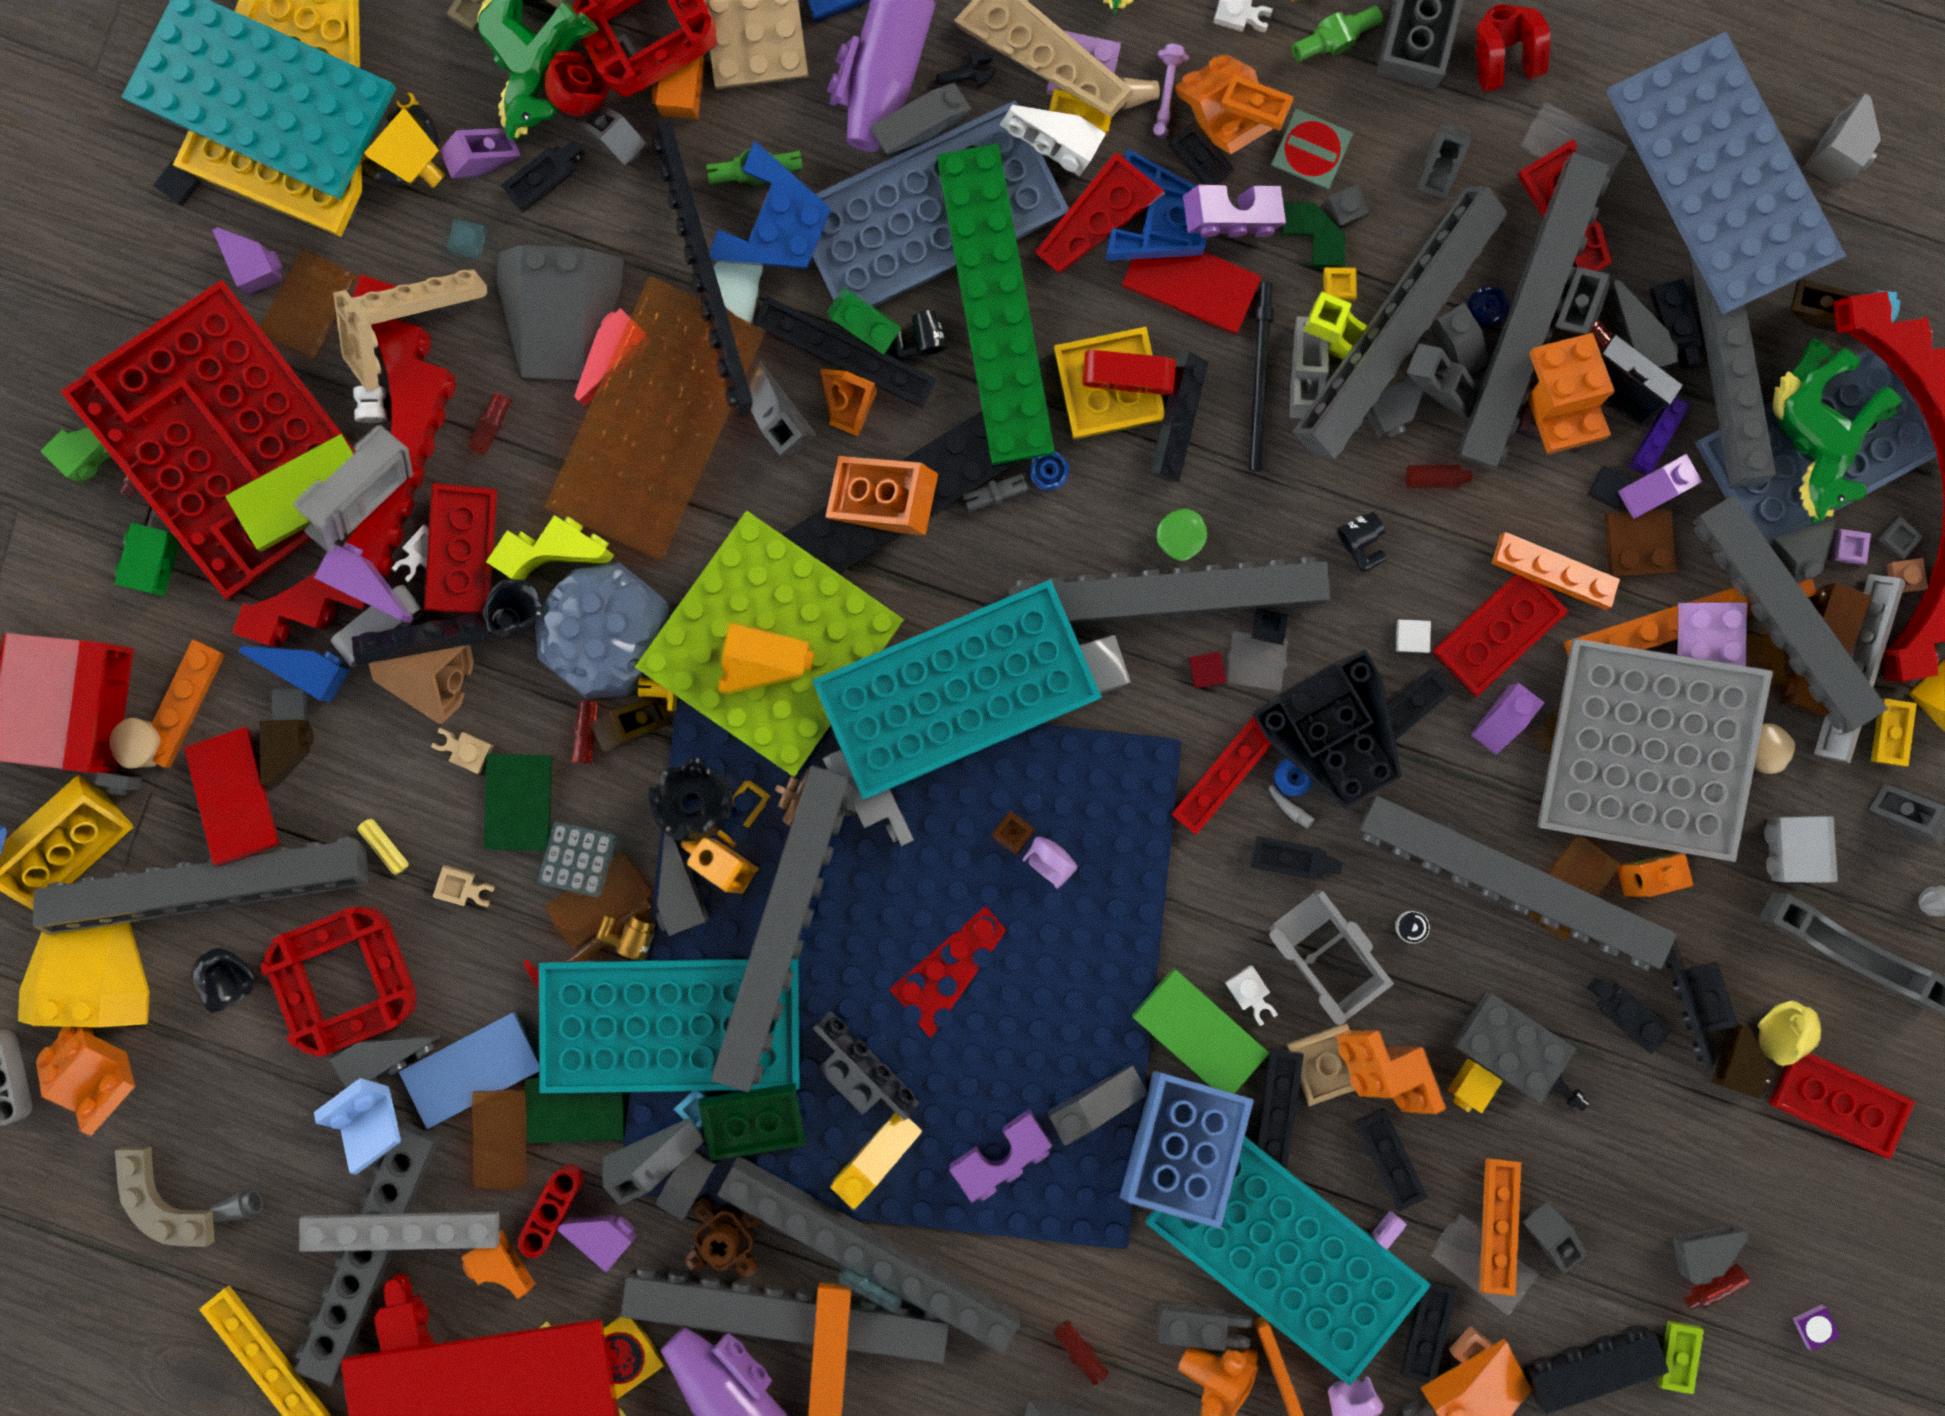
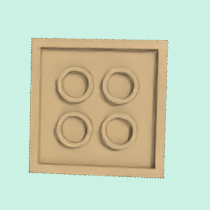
M704 0L716 23L717 44L710 50L716 89L809 77L798 0Z

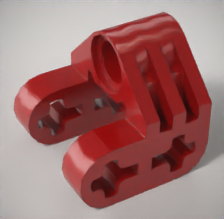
M1499 4L1491 7L1476 27V33L1478 34L1476 37L1477 48L1475 49V55L1478 57L1477 77L1482 91L1487 93L1502 88L1504 82L1505 48L1515 45L1519 41L1523 44L1522 67L1525 76L1530 80L1546 75L1549 67L1551 36L1545 18L1534 8L1509 4Z

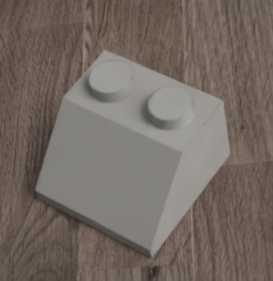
M1865 93L1836 116L1803 167L1834 188L1845 180L1851 181L1860 169L1865 171L1877 156L1874 150L1880 143L1881 138L1871 96Z
M1834 816L1767 818V825L1764 829L1765 840L1769 843V857L1766 861V868L1768 874L1771 875V881L1838 882Z

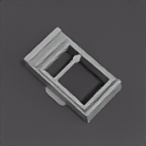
M381 425L376 426L355 446L356 453L324 483L321 480L316 481L294 502L297 510L312 522L304 530L305 533L329 553L336 548L334 542L338 539L343 540L345 532L347 534L352 532L407 480V476L409 478L413 476L408 448Z
M1317 889L1267 927L1270 931V939L1286 959L1292 960L1320 996L1319 1003L1337 1025L1344 1024L1345 1021L1394 985L1370 953L1373 945L1355 922L1347 923L1322 890ZM1328 920H1331L1340 933L1313 954H1308L1303 961L1294 946ZM1344 937L1373 976L1336 1004L1307 964L1314 963L1316 957Z

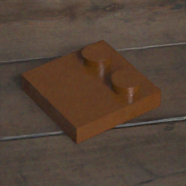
M1671 509L1648 511L1634 519L1630 512L1604 515L1609 575L1614 577L1673 574L1677 572Z

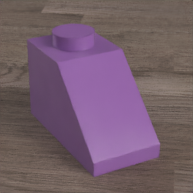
M505 128L456 130L439 150L452 179L479 177L521 157L514 139L510 140L507 138Z
M213 229L235 284L243 292L251 295L283 281L279 271L282 268V264L274 251H269L258 242L224 229Z
M1685 454L1624 487L1618 493L1634 519L1701 483L1702 480L1688 455Z
M1520 683L1508 685L1470 736L1496 755L1526 728L1544 702Z
M614 1214L568 1217L557 1229L605 1272L608 1271L637 1236L633 1232V1225L623 1217L617 1218Z

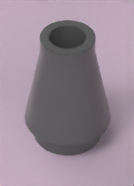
M243 1188L224 1200L211 1205L210 1210H213V1222L254 1219L263 1209V1199L257 1189Z

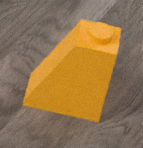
M729 622L721 663L724 676L720 677L718 691L722 694H731L802 678L805 670L811 671L814 651H809V642Z

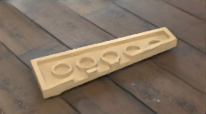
M972 0L954 20L959 29L1111 118L1133 95V90L1130 86L1027 0Z

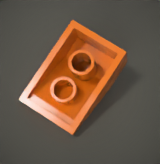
M838 456L826 518L897 533L926 536L938 473L919 462Z
M1505 1339L1420 1387L1436 1416H1512L1532 1391Z

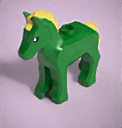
M486 0L482 2L478 14V26L481 37L495 53L494 61L504 70H509L511 74L509 81L506 83V88L501 92L502 101L498 104L500 109L499 116L502 117L500 123L505 128L506 136L510 140L515 138L519 142L522 134L527 135L529 128L536 126L544 120L553 119L556 116L558 109L550 100L537 98V95L544 87V77L548 65L554 59L555 54L569 51L575 42L589 37L598 31L597 26L589 17L581 12L577 15L567 2H561L537 34L521 22L523 0Z
M1815 338L1807 344L1796 367L1781 377L1780 387H1775L1772 406L1778 426L1793 440V447L1798 452L1805 455L1808 454L1813 459V463L1807 468L1808 471L1801 478L1803 484L1799 488V492H1801L1800 499L1804 500L1802 506L1808 511L1812 523L1817 524L1819 521L1823 522L1825 516L1833 517L1834 509L1865 497L1867 487L1862 482L1843 479L1842 476L1854 461L1868 430L1875 423L1889 419L1899 413L1895 407L1902 401V398L1890 387H1882L1851 421L1823 404L1821 400L1825 384L1838 374H1849L1861 364V360L1851 351L1843 348L1826 364L1817 368L1821 361L1829 359L1834 352L1825 343Z

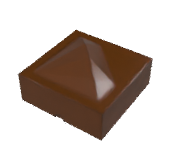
M1009 811L991 834V839L1017 857L1034 835L1036 829Z

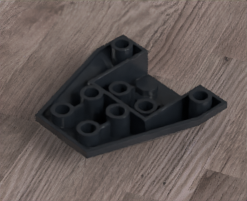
M1366 649L1326 666L1276 695L1252 714L1268 742L1345 809L1402 777L1383 679Z

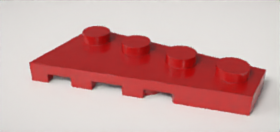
M1575 139L1522 169L1517 174L1542 218H1544L1565 160L1573 152L1576 153L1577 145ZM1595 219L1591 226L1588 225L1584 236L1588 239L1580 256L1576 255L1573 267H1576V270L1577 267L1598 272L1612 263L1601 224Z
M1115 152L1038 247L1035 254L1061 274L1107 239L1112 228L1120 229L1163 196L1165 192Z
M986 906L966 922L960 931L951 935L889 989L904 1008L908 1005H916L920 1008L922 1016L918 1024L930 1038L938 1028L934 1021L935 1013L942 1008L951 1010L980 969L973 961L974 952L980 948H985L992 952L1006 932L1004 926ZM983 916L991 917L996 924L995 931L993 932V924L989 920L979 919ZM952 944L950 947L951 955L959 959L954 964L944 962L941 957L942 949L946 945ZM919 973L924 977L925 986L922 990L915 982L906 983V979L910 974ZM946 976L952 977L957 983L955 993L950 996H944L938 990L939 980Z

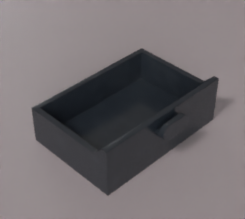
M1617 335L1600 349L1614 388V392L1606 401L1640 427H1643L1667 405L1669 406L1683 386Z

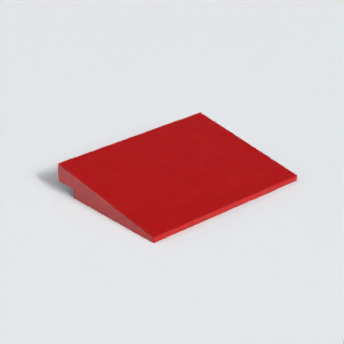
M220 280L86 369L85 372L87 374L60 391L225 600H232L313 540L305 533L304 530L306 528L260 552L254 546L226 498V495L342 433L223 280ZM344 437V439H345V441L347 442L348 446L350 447L351 451L353 452V454H355L356 451H355L354 448L351 446V444L347 441V439Z
M602 1319L343 1357L341 1360L349 1416H620Z

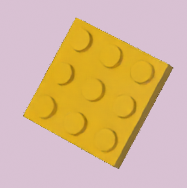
M1147 326L1054 345L1053 349L1073 440L1163 421L1165 410L1161 395L1090 388L1082 385L1084 355L1086 351L1102 350L1153 356Z

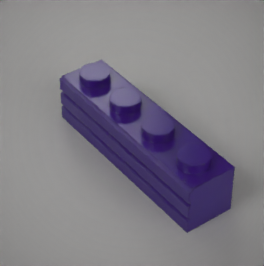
M1676 396L1669 406L1667 405L1658 413L1632 461L1629 463V467L1643 475L1653 471L1688 410L1689 403Z

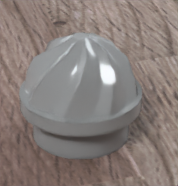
M1938 885L1925 888L1918 900L1922 912H1925L1928 916H1945V886Z

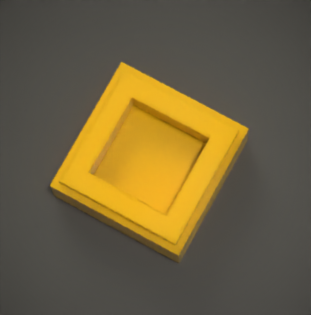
M1324 268L1323 292L1346 302H1355L1357 299L1356 268Z

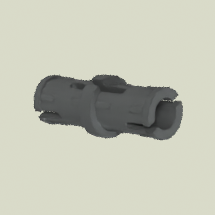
M1019 473V475L997 483L995 480L988 482L989 486L967 494L965 493L963 498L968 512L972 513L994 503L996 506L1003 504L1002 500L1029 491L1026 481L1024 482L1023 474Z

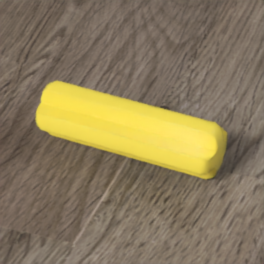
M367 819L358 826V832L392 874H399L408 867L409 864L373 819Z

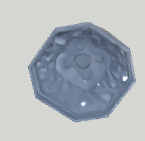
M620 562L574 566L568 575L550 592L543 603L540 617L535 620L538 660L587 700L631 696L640 687L638 685L640 676L648 677L635 668V666L670 618L669 603Z

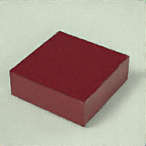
M1221 652L1188 658L1194 689L1227 683Z

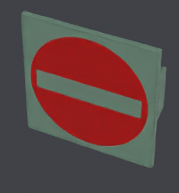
M1296 108L1271 166L1329 190L1353 136V132Z

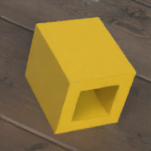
M1467 1058L1447 1091L1455 1096L1452 1102L1468 1113L1472 1108L1482 1113L1503 1081Z

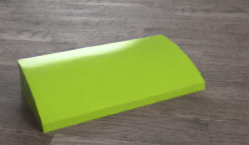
M342 434L226 495L228 502L258 551L262 552L312 524L311 521L297 510L294 502L316 481L321 480L324 483L354 455Z

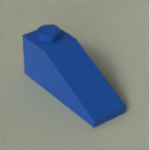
M241 646L238 651L321 701H332L350 671L349 668L341 664L344 660L343 658L328 650L323 654L306 650Z

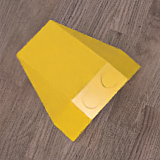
M130 922L52 935L41 932L19 990L18 1021L33 1026L111 1027L148 1024L150 991Z

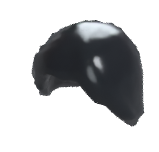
M507 579L495 584L482 607V617L488 634L493 635L499 640L515 639L525 634L541 615L543 603L540 600V593L525 580Z
M214 948L196 959L190 974L194 990L202 1004L211 1014L224 1011L228 1006H233L240 1002L244 996L252 991L253 982L256 980L253 970L234 952L223 948Z

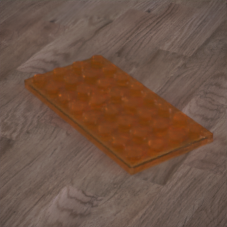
M649 275L544 508L566 518L570 517L577 523L663 561L732 407H728L725 398V388L727 387L725 378H720L717 371V359H719L716 349L712 350L708 338L710 327L708 321H703L701 316L700 302L702 300ZM727 312L745 375H747L766 330Z

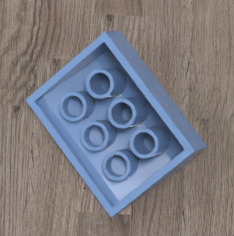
M1153 1071L1120 1198L1132 1204L1221 1229L1254 1100Z

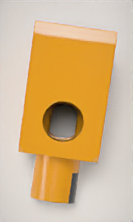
M705 837L700 841H682L680 845V850L691 856L687 865L726 892L743 894L760 868L716 839Z

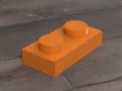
M1234 74L1221 101V108L1280 131L1294 97Z

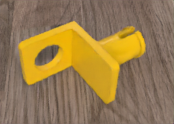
M640 676L638 685L651 686V688H638V696L666 698L668 701L667 710L676 712L677 696L651 678Z

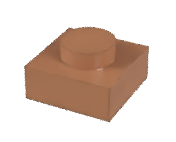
M1923 558L1886 564L1889 577L1902 578L1905 581L1902 593L1928 589Z
M1470 1326L1449 1348V1351L1456 1359L1463 1363L1489 1348L1493 1343Z

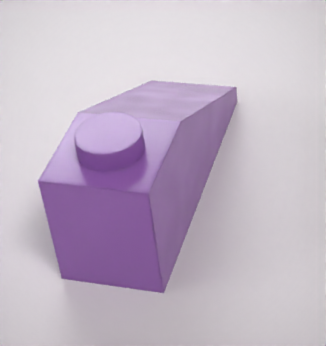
M345 542L343 547L335 544L336 548L331 553H326L314 578L401 621L411 623L412 615L373 563L361 557L363 550Z

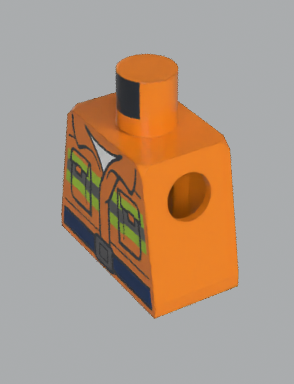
M1672 851L1616 865L1625 897H1650L1693 886L1687 858L1684 853ZM1637 874H1639L1642 879L1643 884L1641 886H1639L1637 882Z

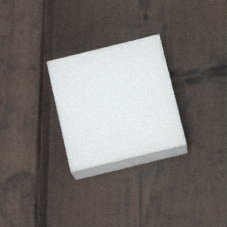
M1397 620L1396 652L1430 653L1431 621Z

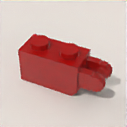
M400 1272L385 1283L383 1292H385L386 1304L378 1310L374 1317L381 1352L435 1344L433 1336L428 1334V1307L426 1303H422L421 1294L413 1295L409 1276Z

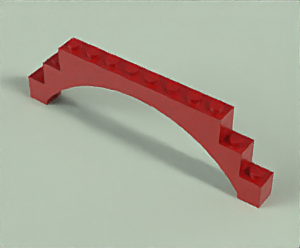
M360 274L352 298L363 296L368 292L392 289L396 286ZM397 318L371 324V328L376 335L388 374L392 406L391 435L408 448L413 476L411 478L407 476V480L366 517L346 540L347 543L363 550L361 557L370 560L383 578L388 577L392 570L393 560L391 558L394 549L402 542L404 535L402 527L405 518H408L413 511V496L416 487L419 488L423 483L425 476L423 468L426 459L432 456L435 449V440L433 439L437 428H441L445 421L446 412L444 408L447 400L453 397L456 389V381H454L456 376L447 369L422 361L423 357L425 358L429 354L431 335L423 328L397 320ZM316 570L303 581L277 596L254 605L243 603L232 633L280 648L281 643L285 642L288 638L290 619L326 630L327 626L333 622L336 616V607H334L336 601L362 610H367L371 605L314 578L318 571Z
M1888 291L1851 296L1833 302L1837 334L1847 333L1867 346L1902 381L1916 402L1928 426L1936 449L1942 478V533L1928 589L1925 590L1918 607L1904 629L1891 645L1885 648L1881 661L1884 681L1904 682L1939 675L1937 666L1939 657L1935 651V643L1945 642V348L1932 349L1931 341L1933 334L1929 326L1928 317L1892 323V304L1889 301Z

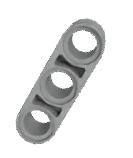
M404 585L397 586L392 590L412 615L411 623L401 621L370 606L331 639V643L350 667L357 666L353 656L352 636H358L365 632L375 633L391 630L399 626L408 627L423 614V608Z
M3 1029L0 1030V1072L1 1070L4 1072L6 1081L4 1084L0 1079V1125H7L26 1118L32 1110V1100L18 1039L12 1031ZM8 1102L13 1107L12 1115L7 1110Z

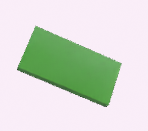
M1175 968L1167 974L1131 1015L1210 1087L1234 1094L1269 1055L1266 1049Z

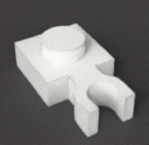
M1220 0L1213 23L1242 32L1247 23L1252 25L1255 30L1265 33L1268 23L1259 21L1258 17L1265 16L1270 18L1273 8L1266 6L1252 7V0Z
M424 524L402 547V550L409 556L397 561L391 568L396 572L400 566H408L410 574L404 579L407 583L414 577L416 567L419 564L426 569L429 528Z
M1252 965L1225 981L1226 986L1242 1010L1252 1006L1253 1016L1258 1025L1262 1026L1264 1024L1259 1016L1261 1010L1268 1009L1273 1017L1278 1015L1275 1009L1263 1000V997L1270 992Z

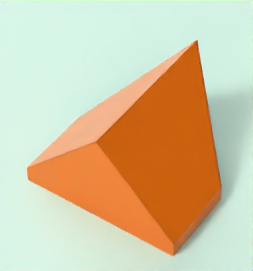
M820 369L830 415L829 425L858 437L877 394L875 383L847 371Z

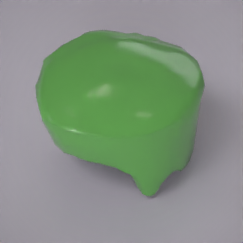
M1184 508L1172 511L1158 525L1156 533L1157 543L1170 557L1178 561H1186L1196 555L1205 545L1207 539L1206 524L1203 518L1193 510Z

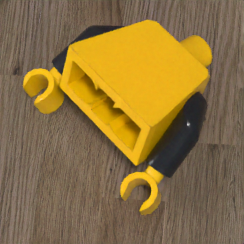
M407 93L411 100L410 103L401 105L399 101L396 102L401 111L364 152V156H362V174L377 183L398 187L405 183L411 185L420 176L432 188H435L446 175L431 162L439 153L437 148L439 137L433 119L418 104L413 94Z

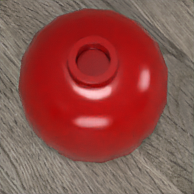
M572 51L559 52L550 61L544 77L546 95L551 103L560 111L574 116H587L600 108L610 88L605 84L596 68L586 62L587 56Z

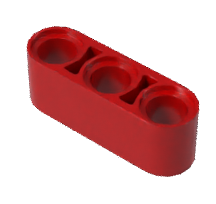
M1089 350L1084 355L1082 385L1090 388L1157 395L1173 394L1177 361L1169 357Z
M573 1164L564 1165L550 1177L518 1239V1248L525 1257L537 1258L553 1243L558 1233L557 1229L565 1220L583 1185L584 1175L578 1166ZM565 1174L572 1179L573 1187L571 1189L564 1188L561 1185L560 1175ZM545 1204L554 1205L558 1210V1216L554 1218L549 1217L545 1212ZM530 1233H536L541 1236L542 1246H535L531 1243Z

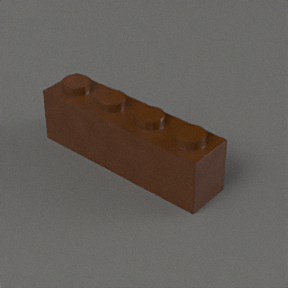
M1839 583L1824 585L1817 590V595H1814L1812 604L1851 657L1872 596ZM1792 669L1790 676L1782 684L1781 695L1783 696L1780 704L1814 717L1827 716L1829 712L1823 703L1815 701L1809 693L1808 687L1810 685L1803 675H1797Z

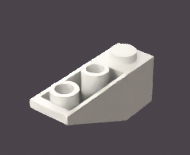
M1017 105L1010 107L1000 123L1011 135L1021 138L1032 145L1039 153L1049 156L1060 163L1065 170L1074 172L1078 176L1081 175L1090 163L1106 134L1078 115Z

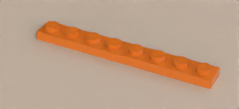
M1806 579L1798 583L1807 597L1817 595L1813 579ZM1735 588L1687 602L1747 603V617L1753 615L1750 608L1752 604L1745 595L1741 596ZM1678 606L1575 639L1642 650L1678 639ZM1572 639L1563 642L1568 658Z

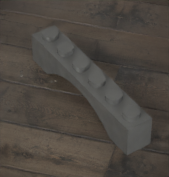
M1771 893L1758 921L1923 1010L1945 1015L1944 977L1866 941L1838 925L1814 907L1789 894Z

